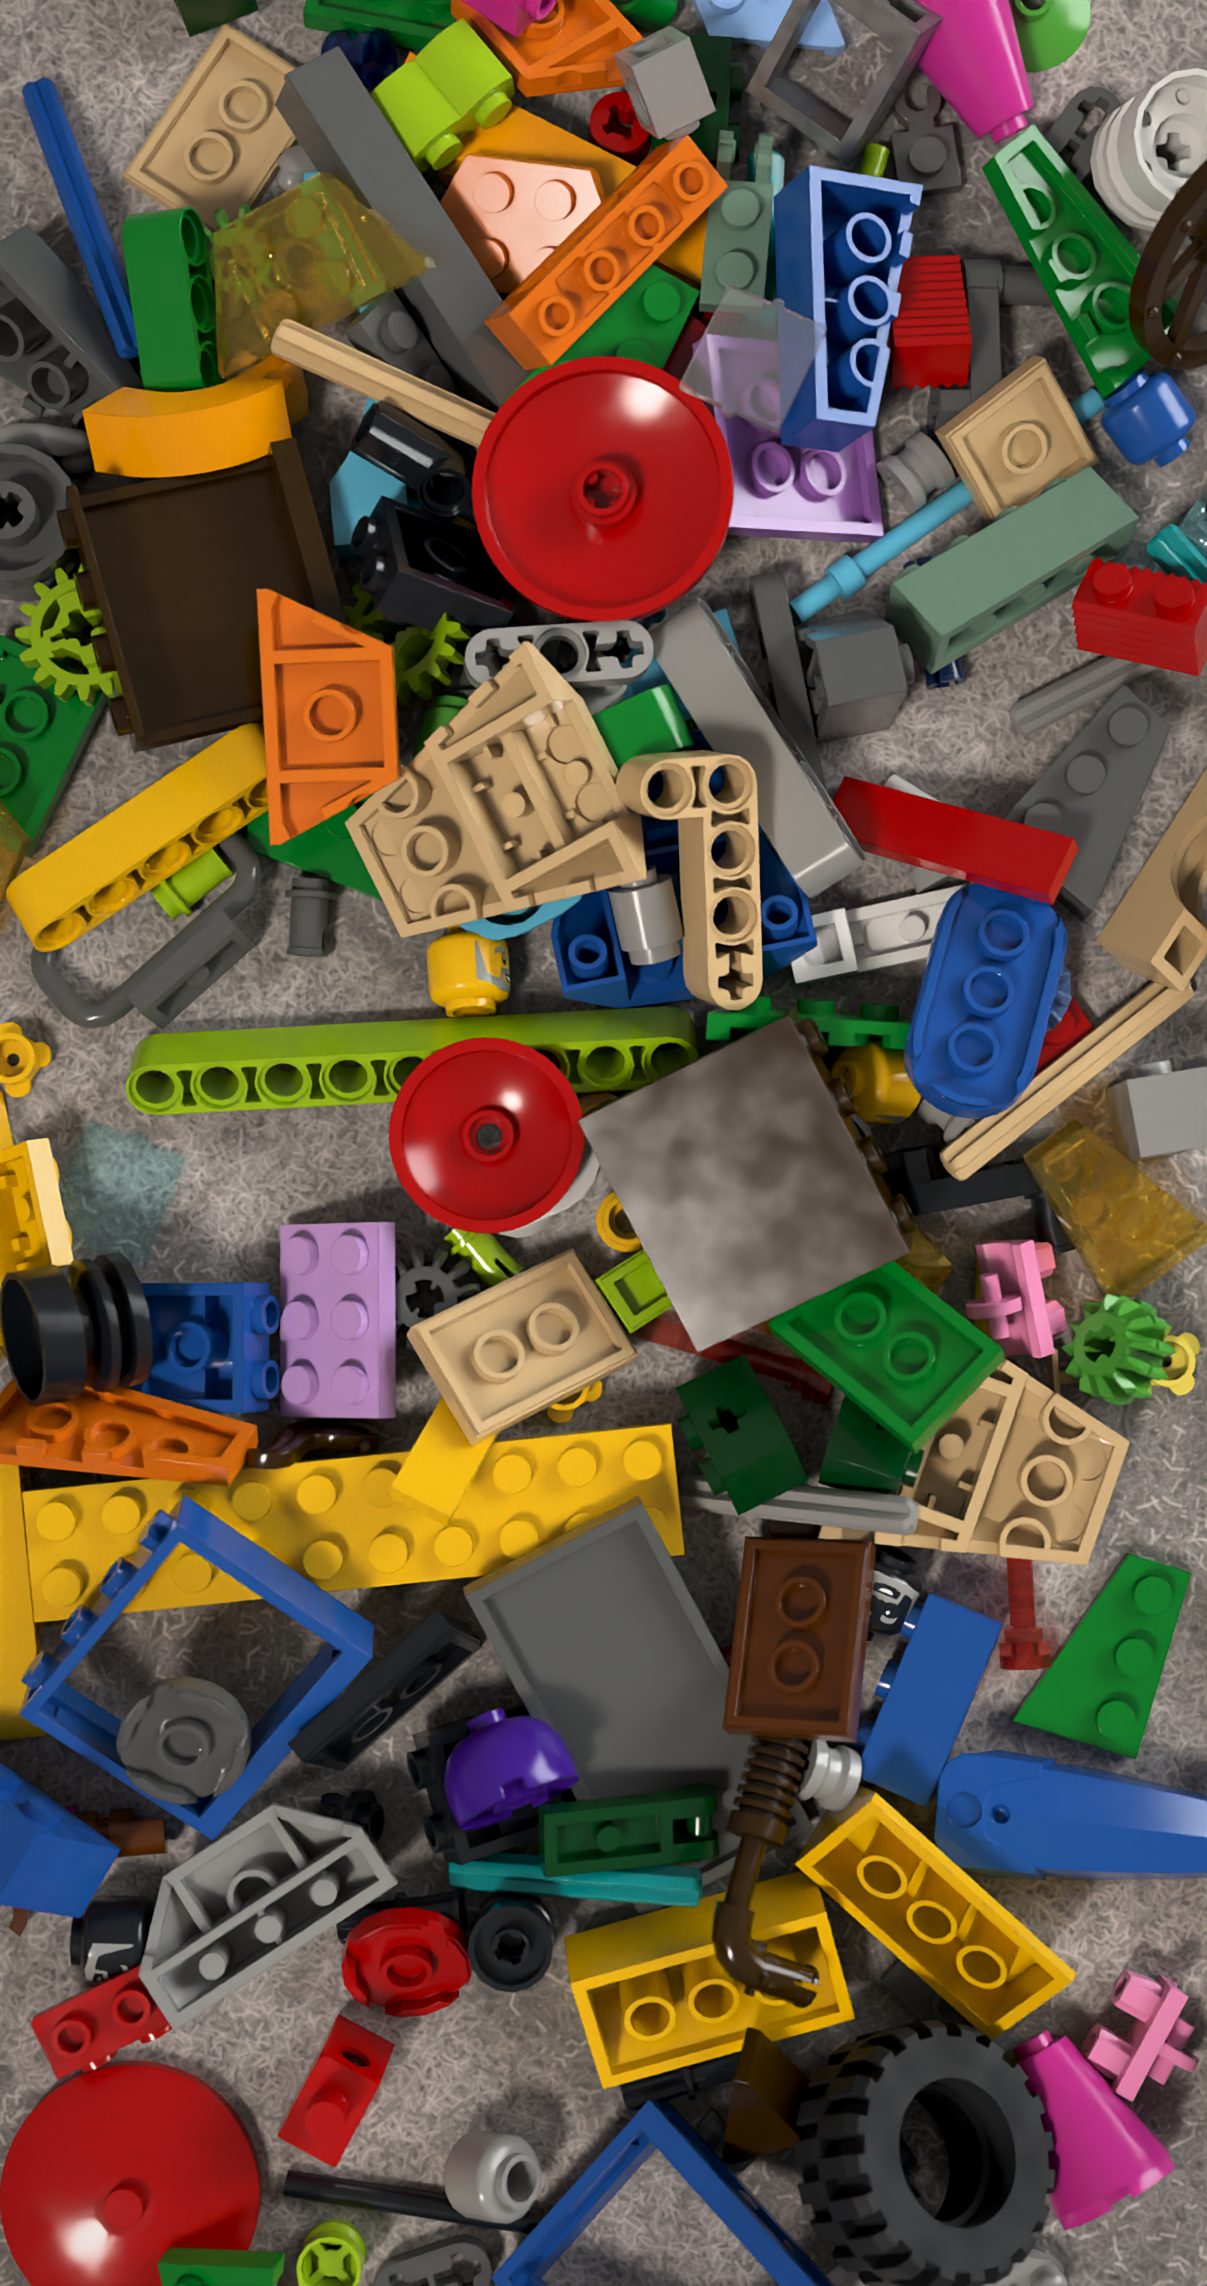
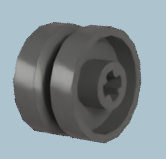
M0 443V597L5 600L32 602L41 599L33 587L37 582L46 585L51 590L58 585L55 579L56 569L61 567L70 579H74V573L78 572L81 561L77 548L65 549L56 511L66 509V486L74 484L52 457L22 444ZM21 521L16 527H13L16 522Z

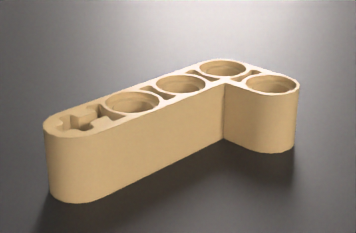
M706 750L644 754L632 757L623 764L616 780L617 795L624 807L634 813L667 820L678 819L681 920L684 933L682 938L683 975L686 987L695 997L727 1010L746 1008L756 1000L761 991L763 980L758 802L755 771L749 762L740 756ZM720 767L723 771L724 783L721 791L713 798L709 790V779L713 771ZM659 771L663 777V791L660 797L652 803L648 798L647 786L651 776ZM720 833H723L726 840L725 852L722 858L714 862L711 855L712 843ZM725 898L728 904V913L724 922L716 927L713 920L714 909ZM716 943H721L728 946L724 947L721 945H716Z

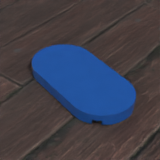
M975 883L966 886L964 889L963 887L951 895L944 906L936 924L907 1030L903 1052L908 1077L917 1092L929 1104L944 1113L968 1119L987 1118L997 1115L1015 1104L1031 1083L1037 1068L1067 949L1065 925L1061 916L1059 919L1057 918L1050 904Z

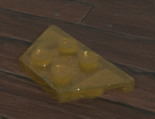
M320 172L214 232L218 371L221 378H233L272 357L274 354L270 350L273 335L283 319L293 320L318 332L436 268L433 259L424 251L416 250L392 230V224L374 209L366 208L356 200L354 193L331 173Z

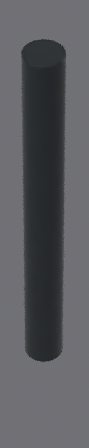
M289 2169L284 2187V2197L522 2234H530L542 2221L544 2212L542 2208L531 2207L521 2219L512 2223H493L463 2216L452 2207L444 2193Z

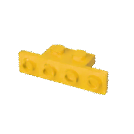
M1 1090L0 1290L1 1283L8 1272L45 1265H56L58 1268L70 1265L72 1260H74L71 1249L72 1231L65 1220L58 1187L59 1169L52 1157L49 1139H36L16 1145L13 1144L6 1105ZM0 1325V1346H4Z

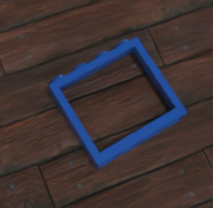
M183 1495L169 1513L160 1509L152 1516L139 1536L138 1543L142 1546L129 1561L119 1557L112 1564L98 1587L102 1594L93 1605L88 1608L84 1604H80L74 1610L60 1632L59 1638L63 1641L50 1655L46 1651H41L29 1665L21 1682L28 1686L19 1715L213 1841L291 1752L292 1749L287 1743L327 1709L370 1661L373 1652L375 1625ZM179 1542L327 1641L250 1731L251 1746L243 1774L228 1791L214 1798L213 1793L205 1797H197L196 1803L175 1804L155 1799L133 1785L124 1772L126 1766L122 1762L120 1754L118 1757L116 1740L121 1720L63 1682Z
M648 2100L491 2277L497 2286H548L542 2279L545 2273L657 2148L779 2286H835L724 2162H721V2158L671 2103Z

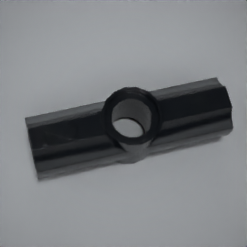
M382 400L377 404L373 403L363 416L352 438L350 451L416 490L421 506L429 513L439 517L459 516L477 527L472 503V476L477 455L474 446L446 433L436 434ZM440 473H450L455 475V477H445L440 475Z

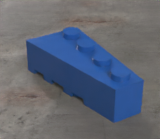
M809 165L774 196L781 445L839 452L875 427L890 349L886 346L891 321L898 316L902 294L897 292L902 263L909 259L913 234L909 233L913 211L920 205L923 185Z
M0 1761V1905L80 1918L121 1849Z

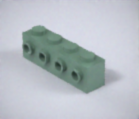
M1090 466L1067 480L1064 477L1057 478L1048 484L1038 497L1019 508L1017 506L1006 508L986 528L971 537L968 535L957 537L947 545L939 556L922 566L913 564L901 571L890 585V595L884 621L894 625L895 634L903 644L907 643L911 653L930 674H933L1081 584L1092 560L1100 557L1103 563L1110 560L1115 563L1124 558L1139 517Z

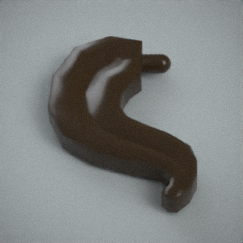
M310 1418L293 1422L278 1432L271 1447L266 1449L249 1448L247 1450V1465L258 1469L290 1467L298 1462L308 1451L315 1449H336L345 1452L360 1451L362 1454L368 1455L372 1450H378L380 1428L366 1420Z

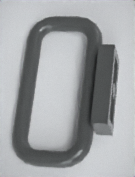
M239 830L217 844L236 867V876L232 885L104 1000L97 1003H88L83 1000L56 967V958L59 950L41 952L33 946L30 956L32 974L40 989L64 1017L75 1025L94 1029L110 1026L136 1007L143 1016L163 1029L256 946L246 932L233 920L257 894L262 878L260 859L252 845Z

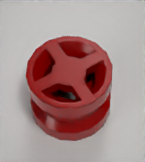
M617 91L605 95L596 102L590 115V143L634 166L638 165L645 159L650 150L652 134L640 127L628 93ZM617 121H619L620 123H625L627 125L633 124V126L630 129L620 127Z

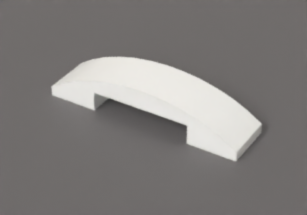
M969 881L968 884L851 910L845 911V908L811 915L817 937V947L791 963L795 984L799 985L851 976L927 959L936 924L947 901L960 888L963 887L964 889L966 886L975 883Z

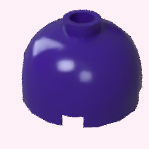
M496 1709L484 1713L467 1723L470 1735L454 1746L445 1764L444 1789L452 1816L456 1818L460 1830L468 1831L512 1818L513 1814L511 1811L529 1803L532 1804L533 1808L542 1805L566 1792L577 1784L580 1779L571 1751L562 1736L548 1723L527 1715L507 1718L504 1709Z

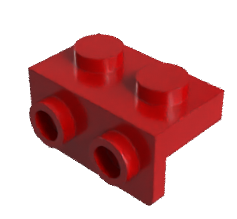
M141 1964L112 1976L37 2013L33 2017L31 2027L57 2079L80 2068L83 2073L97 2069L113 2059L118 2053L117 2050L137 2040H140L141 2043H148L172 2029L139 1977Z

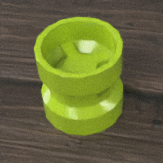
M339 2218L326 2219L313 2226L304 2239L297 2262L296 2273L299 2285L358 2286L367 2254L365 2239L360 2230L349 2221ZM335 2246L338 2247V2249H326V2247Z

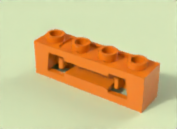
M688 134L657 146L483 322L525 371L551 366L729 186Z

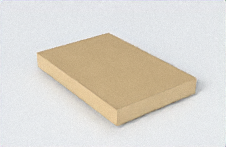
M223 24L122 175L124 181L167 209L182 207L195 209L203 225L208 227L217 237L223 233L214 215V211L219 208H223L228 214L231 228H239L238 212L240 206L249 205L252 213L280 170V166L277 164L278 158L286 148L298 144L297 138L275 106L285 83V75L297 67L229 24Z
M574 1248L558 1254L410 1327L406 1334L471 1446L634 1363L639 1356Z

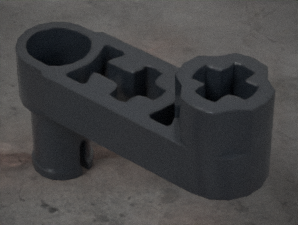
M939 1144L908 1147L883 1154L888 1167L886 1175L890 1194L893 1197L901 1193L914 1216L1023 1196L1024 1199L1031 1200L1038 1242H1048L1051 1244L1053 1254L1079 1248L1068 1195L1069 1192L1074 1191L1067 1152L1047 1153L984 1165L964 1181H958L948 1172L944 1173L943 1163L939 1156L941 1152Z

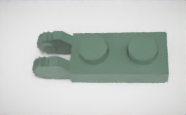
M720 130L716 171L729 187L708 207L699 311L762 317L774 184L769 183L774 135L759 133V140L755 143L753 164L756 166L755 182L730 180L731 164L735 160L736 141L733 138L734 131Z

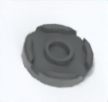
M186 1676L162 1679L140 1690L124 1710L116 1745L118 1757L120 1754L121 1760L126 1766L124 1772L133 1785L155 1799L175 1804L196 1803L197 1797H205L213 1793L214 1798L228 1791L243 1774L250 1752L251 1733L248 1716L235 1696L214 1682Z

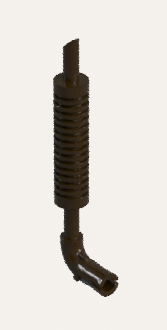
M751 1736V1741L756 1745H749L747 1753L753 1758H745L744 1767L749 1769V1771H742L740 1777L746 1784H738L737 1792L742 1797H735L733 1804L739 1809L731 1810L726 1831L741 1837L724 1902L717 1901L711 1938L716 1959L729 1977L745 1986V1995L752 1997L755 1991L789 2002L795 2007L802 2009L812 2003L817 1992L795 1985L794 1981H805L819 1985L820 1979L817 1968L810 1964H802L766 1951L768 1944L752 1939L751 1929L755 1912L749 1909L766 1845L774 1847L784 1846L788 1826L783 1821H790L792 1815L786 1809L794 1808L795 1800L790 1795H797L799 1789L793 1782L798 1783L801 1781L802 1774L797 1770H804L805 1761L800 1757H807L809 1748L803 1744H811L812 1739Z

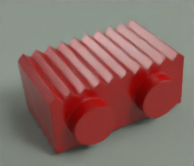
M960 255L909 257V259L902 263L897 292L902 294L898 316L891 321L886 346L890 349L888 365L891 386L896 390L902 386L910 390L916 385L924 389L930 384L936 389L941 384L949 388L955 383L961 388L968 383L972 334H970Z
M1100 557L1091 561L1071 607L1074 610L1072 617L1075 618L1073 625L1076 626L1077 649L1199 676L1207 661V582L1201 584L1198 578L1189 582L1186 575L1177 577L1174 573L1164 576L1161 570L1152 574L1149 568L1140 571L1137 565L1127 568L1125 563L1116 564L1112 560L1103 563Z

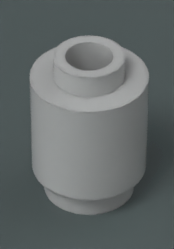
M646 865L647 879L608 888L620 947L622 951L629 953L632 965L655 964L667 961L681 954L679 940L684 937L672 878L669 874H657L655 865Z

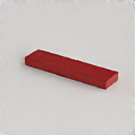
M844 776L833 799V803L864 852L1051 905L1054 904L1079 850L1075 839L1072 837Z

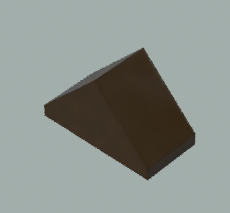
M747 2027L733 2081L721 2162L732 2165L794 2146V2142L802 2141L803 2128L796 2125L801 2102L812 2100L814 2096L808 2091L811 2080L761 2030Z

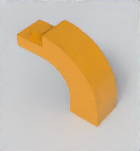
M273 355L237 378L204 389L184 392H156L121 387L84 409L82 413L95 472L127 477L161 478L221 470L263 457L268 453L270 442L292 438L290 427L310 415L308 389L305 384L303 369Z

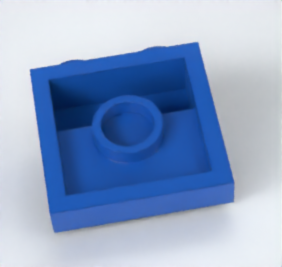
M269 1282L141 1283L148 1305L152 1328L153 1360L147 1380L144 1384L132 1386V1390L212 1413L269 1411V1399L277 1395L281 1382L278 1364L274 1360H269V1334L276 1332L281 1317L278 1300L275 1296L269 1295Z

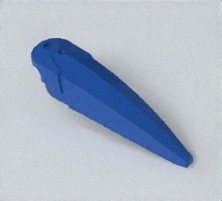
M998 1749L979 1753H963L948 1761L939 1776L933 1838L937 1848L958 1867L991 1878L1046 1880V1876H1053L1063 1880L1207 1878V1795L1101 1769L1075 1764H1055V1759Z

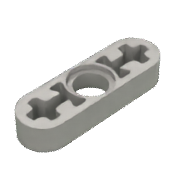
M630 620L492 628L477 633L469 641L465 651L464 670L470 683L478 688L485 680L493 678L489 676L487 666L476 665L475 659L485 657L486 647L491 645L498 646L500 656L509 657L520 646L519 642L530 641L540 652L546 643L552 640H563L571 644L577 654L576 666L571 671L560 674L572 688L627 685L638 681L647 672L653 658L654 646L648 631L640 624ZM618 637L627 638L629 648L640 649L641 654L633 656L630 668H620L617 657L610 656L597 657L595 662L597 672L586 671L589 649L585 638L596 639L594 651H609L613 649Z

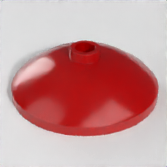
M481 1037L458 1041L443 1047L423 1060L402 1085L394 1102L389 1123V1148L392 1163L403 1188L411 1199L422 1210L441 1223L473 1233L491 1234L518 1229L548 1213L560 1202L574 1182L581 1165L585 1146V1134L578 1122V1119L583 1116L576 1093L564 1074L554 1063L536 1050L521 1043L501 1038ZM486 1124H495L502 1133L501 1142L492 1149L482 1147L478 1141V1132Z

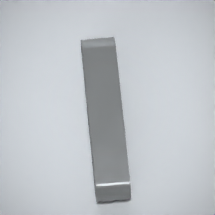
M698 597L648 632L653 641V655L712 750L714 752L740 756L748 761L755 771L758 823L803 892L813 899L867 863L866 856L857 839L708 605Z

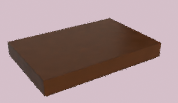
M745 1536L722 1727L728 1734L857 1742L876 1547L871 1541Z

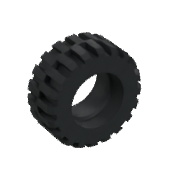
M930 2020L857 2036L855 2042L843 2044L830 2054L827 2063L829 2066L818 2068L808 2086V2091L814 2096L812 2100L801 2102L796 2125L803 2128L802 2141L794 2142V2164H801L804 2182L797 2184L802 2204H810L815 2218L809 2222L820 2242H832L835 2246L831 2252L833 2259L847 2273L859 2272V2279L867 2286H982L985 2284H996L1010 2275L1014 2263H1023L1036 2243L1031 2233L1041 2232L1044 2228L1050 2208L1044 2205L1046 2194L1053 2193L1055 2184V2170L1049 2169L1048 2152L1055 2151L1051 2131H1044L1040 2115L1045 2113V2109L1039 2095L1036 2092L1029 2093L1024 2082L1028 2079V2076L1014 2059L1004 2060L1002 2056L1005 2050L986 2034L976 2036V2032L970 2026L957 2022L942 2024L938 2020ZM913 2098L920 2102L937 2122L944 2137L949 2157L947 2193L940 2210L934 2218L914 2198L905 2180L900 2162V2128L905 2111Z

